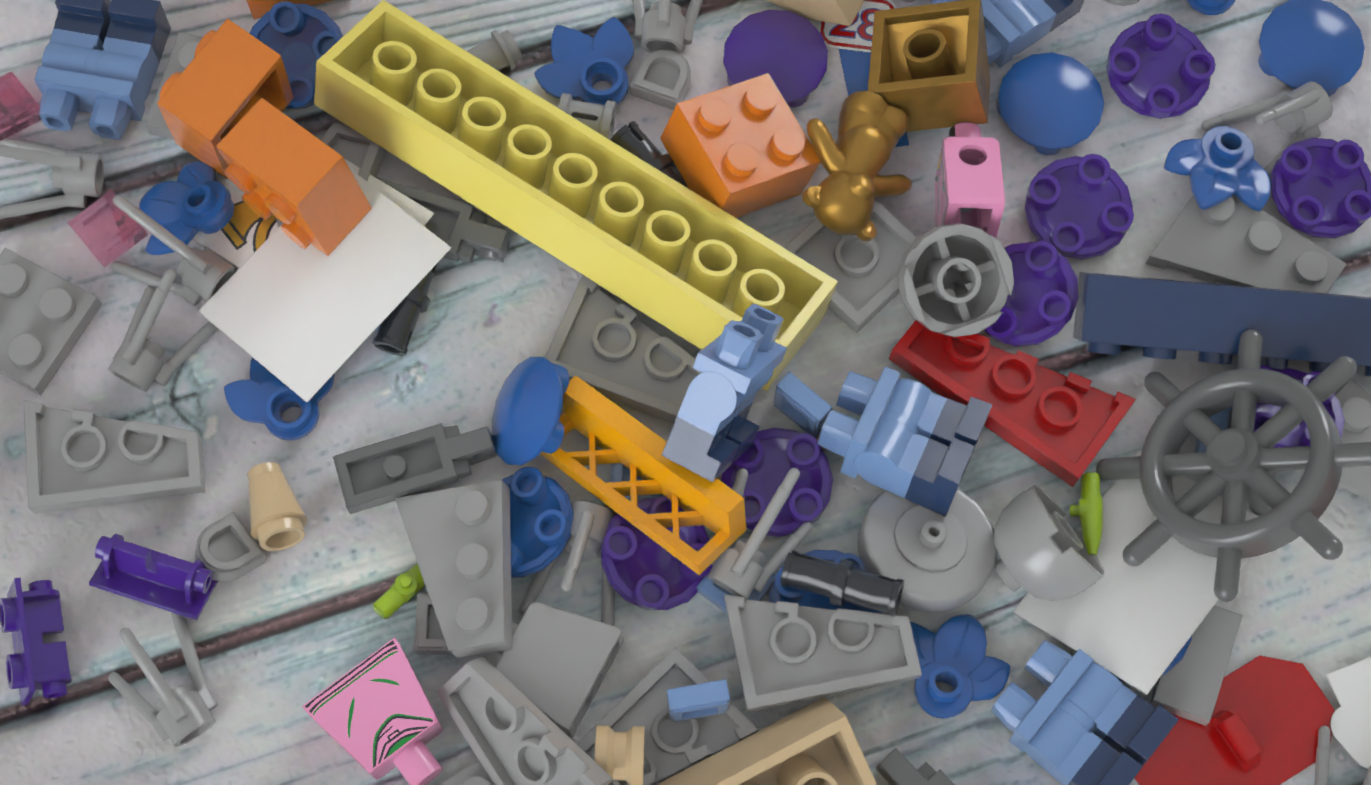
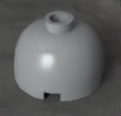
M960 223L935 226L915 238L902 255L897 274L900 297L910 315L927 329L953 337L977 334L995 323L1003 313L1000 310L1006 303L1007 295H1011L1014 286L1012 261L1002 243L980 228Z
M1037 484L1016 496L1002 510L995 524L994 545L1001 557L996 562L995 569L1004 583L1014 592L1023 587L1035 598L1056 601L1072 598L1087 590L1096 581L1101 579L1104 569L1097 556L1094 554L1088 555L1083 543L1082 533L1079 529L1075 532L1063 518L1067 515L1064 510Z

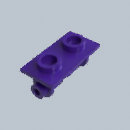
M114 534L111 538L102 536L99 539L95 548V558L102 561L89 581L90 586L194 620H198L218 583V581L212 579L213 571L205 569V564L202 561L196 560L192 563L124 541V537L119 534Z
M14 578L7 597L0 598L1 629L3 633L12 632L14 654H7L6 657L7 680L11 690L19 689L21 706L28 705L35 690L42 689L43 698L64 696L67 694L66 685L72 682L66 641L43 644L42 635L58 634L64 631L60 592L53 589L51 580L31 582L28 584L29 591L22 592L21 578Z

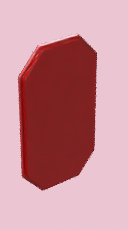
M1260 655L1223 678L1212 717L1207 726L1174 715L1179 719L1134 779L1138 785H1280L1316 762L1318 730L1321 726L1329 727L1331 742L1332 731L1330 722L1335 710L1303 663Z

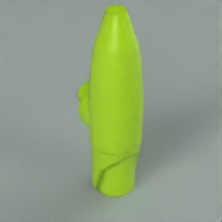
M1088 472L1081 476V498L1079 499V505H1070V516H1080L1083 543L1088 555L1094 554L1095 556L1097 555L1102 538L1103 498L1100 494V475Z
M418 563L406 573L400 574L396 578L395 583L372 604L374 611L382 619L385 620L391 617L425 586Z

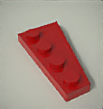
M917 320L914 321L894 346L888 358L940 396L966 406L971 397L992 404L984 426L1071 487H1074L1136 400L1121 392H1117L1113 396L1091 387L1092 380L1069 372L1068 376L1040 366L1037 364L1038 358L1019 350L1016 354H1011L990 345L989 338L978 333L953 337L931 331Z

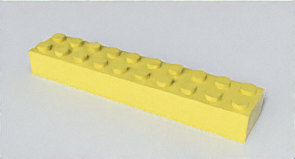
M382 0L316 61L314 105L699 349H704L722 334L725 325L730 321H741L745 310L752 304L759 305L781 316L784 320L775 342L786 347L787 350L782 362L773 370V375L768 383L762 387L764 390L768 391L822 321L838 283L837 280L385 0Z

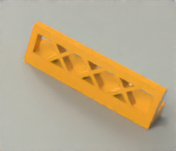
M575 375L569 381L567 390L563 394L564 413L560 416L559 421L563 424L564 436L575 428L589 439V451L565 452L558 448L552 454L541 452L540 455L700 575L746 531L744 498L719 479L711 482L662 456L667 441ZM621 463L630 470V481L606 483L597 476V465ZM637 476H639L643 480L637 481ZM663 494L672 501V513H645L638 507V495ZM624 496H631V501ZM679 507L686 512H679ZM704 525L716 535L697 552L680 539V527ZM673 527V533L666 528Z

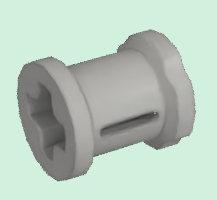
M562 93L558 105L559 109L611 140L616 118V101L607 100L605 105L576 101L573 100L571 94Z

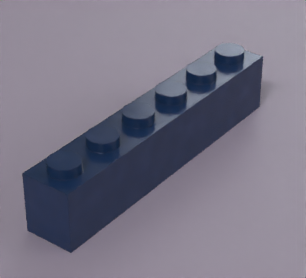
M1080 272L1079 299L1076 305L1073 338L1088 342V352L1120 355L1121 345L1142 346V356L1175 360L1177 350L1199 351L1198 361L1232 364L1233 355H1238L1241 334L1246 330L1254 329L1260 332L1263 337L1261 365H1266L1272 369H1287L1288 359L1310 361L1309 371L1322 372L1337 358L1349 356L1355 360L1357 365L1365 366L1364 375L1371 377V297Z

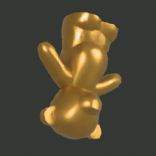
M859 91L849 95L844 100L839 115L836 144L825 123L818 118L809 120L806 125L807 135L829 176L818 186L807 188L802 193V200L807 206L813 208L816 218L829 230L837 234H855L862 241L867 242L877 235V229L870 220L874 198L899 196L909 191L912 186L911 179L903 174H878L889 160L891 151L895 148L899 138L904 135L910 119L903 110L889 106L882 96L870 91Z

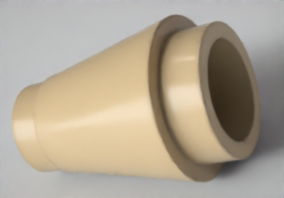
M265 462L252 467L247 473L249 480L251 536L259 541L262 549L267 551H280L297 545L305 537L304 527L307 525L308 520L285 475L282 473L281 466L275 462Z

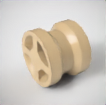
M609 725L596 726L595 762L613 778L606 785H609L613 780H625L629 785H643L645 726H632L627 732L614 731Z

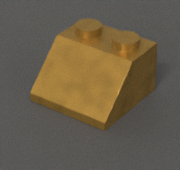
M960 0L875 11L868 91L882 96L889 106L904 111L910 118L905 132L948 128L959 123H988L990 74L981 0Z

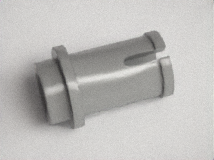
M497 30L491 32V39L467 50V52L498 71L505 67L513 70L515 68L514 62L522 59L520 49L509 30L500 34Z

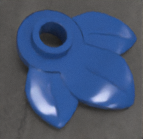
M612 17L600 27L595 37L592 38L580 31L556 25L551 38V53L554 62L544 65L534 72L541 88L547 94L557 99L561 98L562 93L571 94L573 99H580L583 102L605 105L607 100L616 101V105H619L628 93L629 80L625 70L634 55L633 42L625 26L616 17ZM600 81H606L612 85L607 90H596L593 86Z
M1217 126L1208 130L1201 139L1182 140L1170 149L1165 160V170L1179 175L1190 176L1191 190L1199 208L1202 210L1216 206L1235 194L1242 203L1259 212L1266 205L1271 193L1269 174L1254 159L1255 149L1252 141L1245 133L1233 127Z
M197 161L185 164L179 173L177 181H164L154 185L141 198L139 209L184 244L188 245L198 231L212 234L224 228L233 216L234 203L231 200L230 191L221 182L217 181L216 170L203 162ZM154 235L150 236L145 251L150 255H164L175 252Z
M252 357L249 371L250 379L239 380L225 385L224 393L232 412L243 421L265 424L270 433L279 439L288 441L298 440L310 434L316 427L320 415L318 403L333 387L335 374L308 402H305ZM298 407L301 409V415L297 420L286 422L282 419L283 413L288 408Z
M971 614L954 616L944 622L937 633L910 621L922 673L920 678L914 679V693L921 708L927 714L942 719L954 717L964 712L971 701L991 700L1004 689L1008 681L1010 665L1001 659L985 656L987 647L986 633L975 616ZM935 682L947 683L954 688V691L949 693L943 692L937 688Z

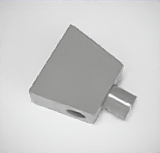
M532 601L520 623L512 621V649L497 651L502 656L495 668L566 735L573 738L624 642L623 632L615 626Z

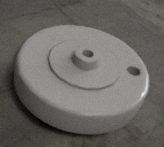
M957 489L946 517L884 490L869 506L858 533V553L863 561L865 570L894 579H903L904 589L900 605L922 612L949 611L970 602L985 586L993 572L997 559V549L994 545L995 530L989 517L974 499Z

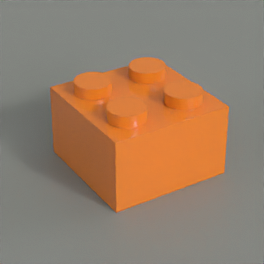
M227 18L217 31L211 30L203 36L195 49V58L182 73L176 72L167 79L160 91V99L157 102L175 143L203 163L214 168L217 173L226 179L228 177L225 175L224 170L228 167V164L216 148V145L261 98L281 112L285 110L294 98L281 55Z
M769 73L677 103L660 137L688 188L735 218L801 195L821 163L811 142Z
M263 98L216 145V148L228 164L224 173L239 189L245 192L241 198L246 205L265 220L272 214L283 222L280 226L282 231L303 249L312 244L329 256L372 209L343 156Z

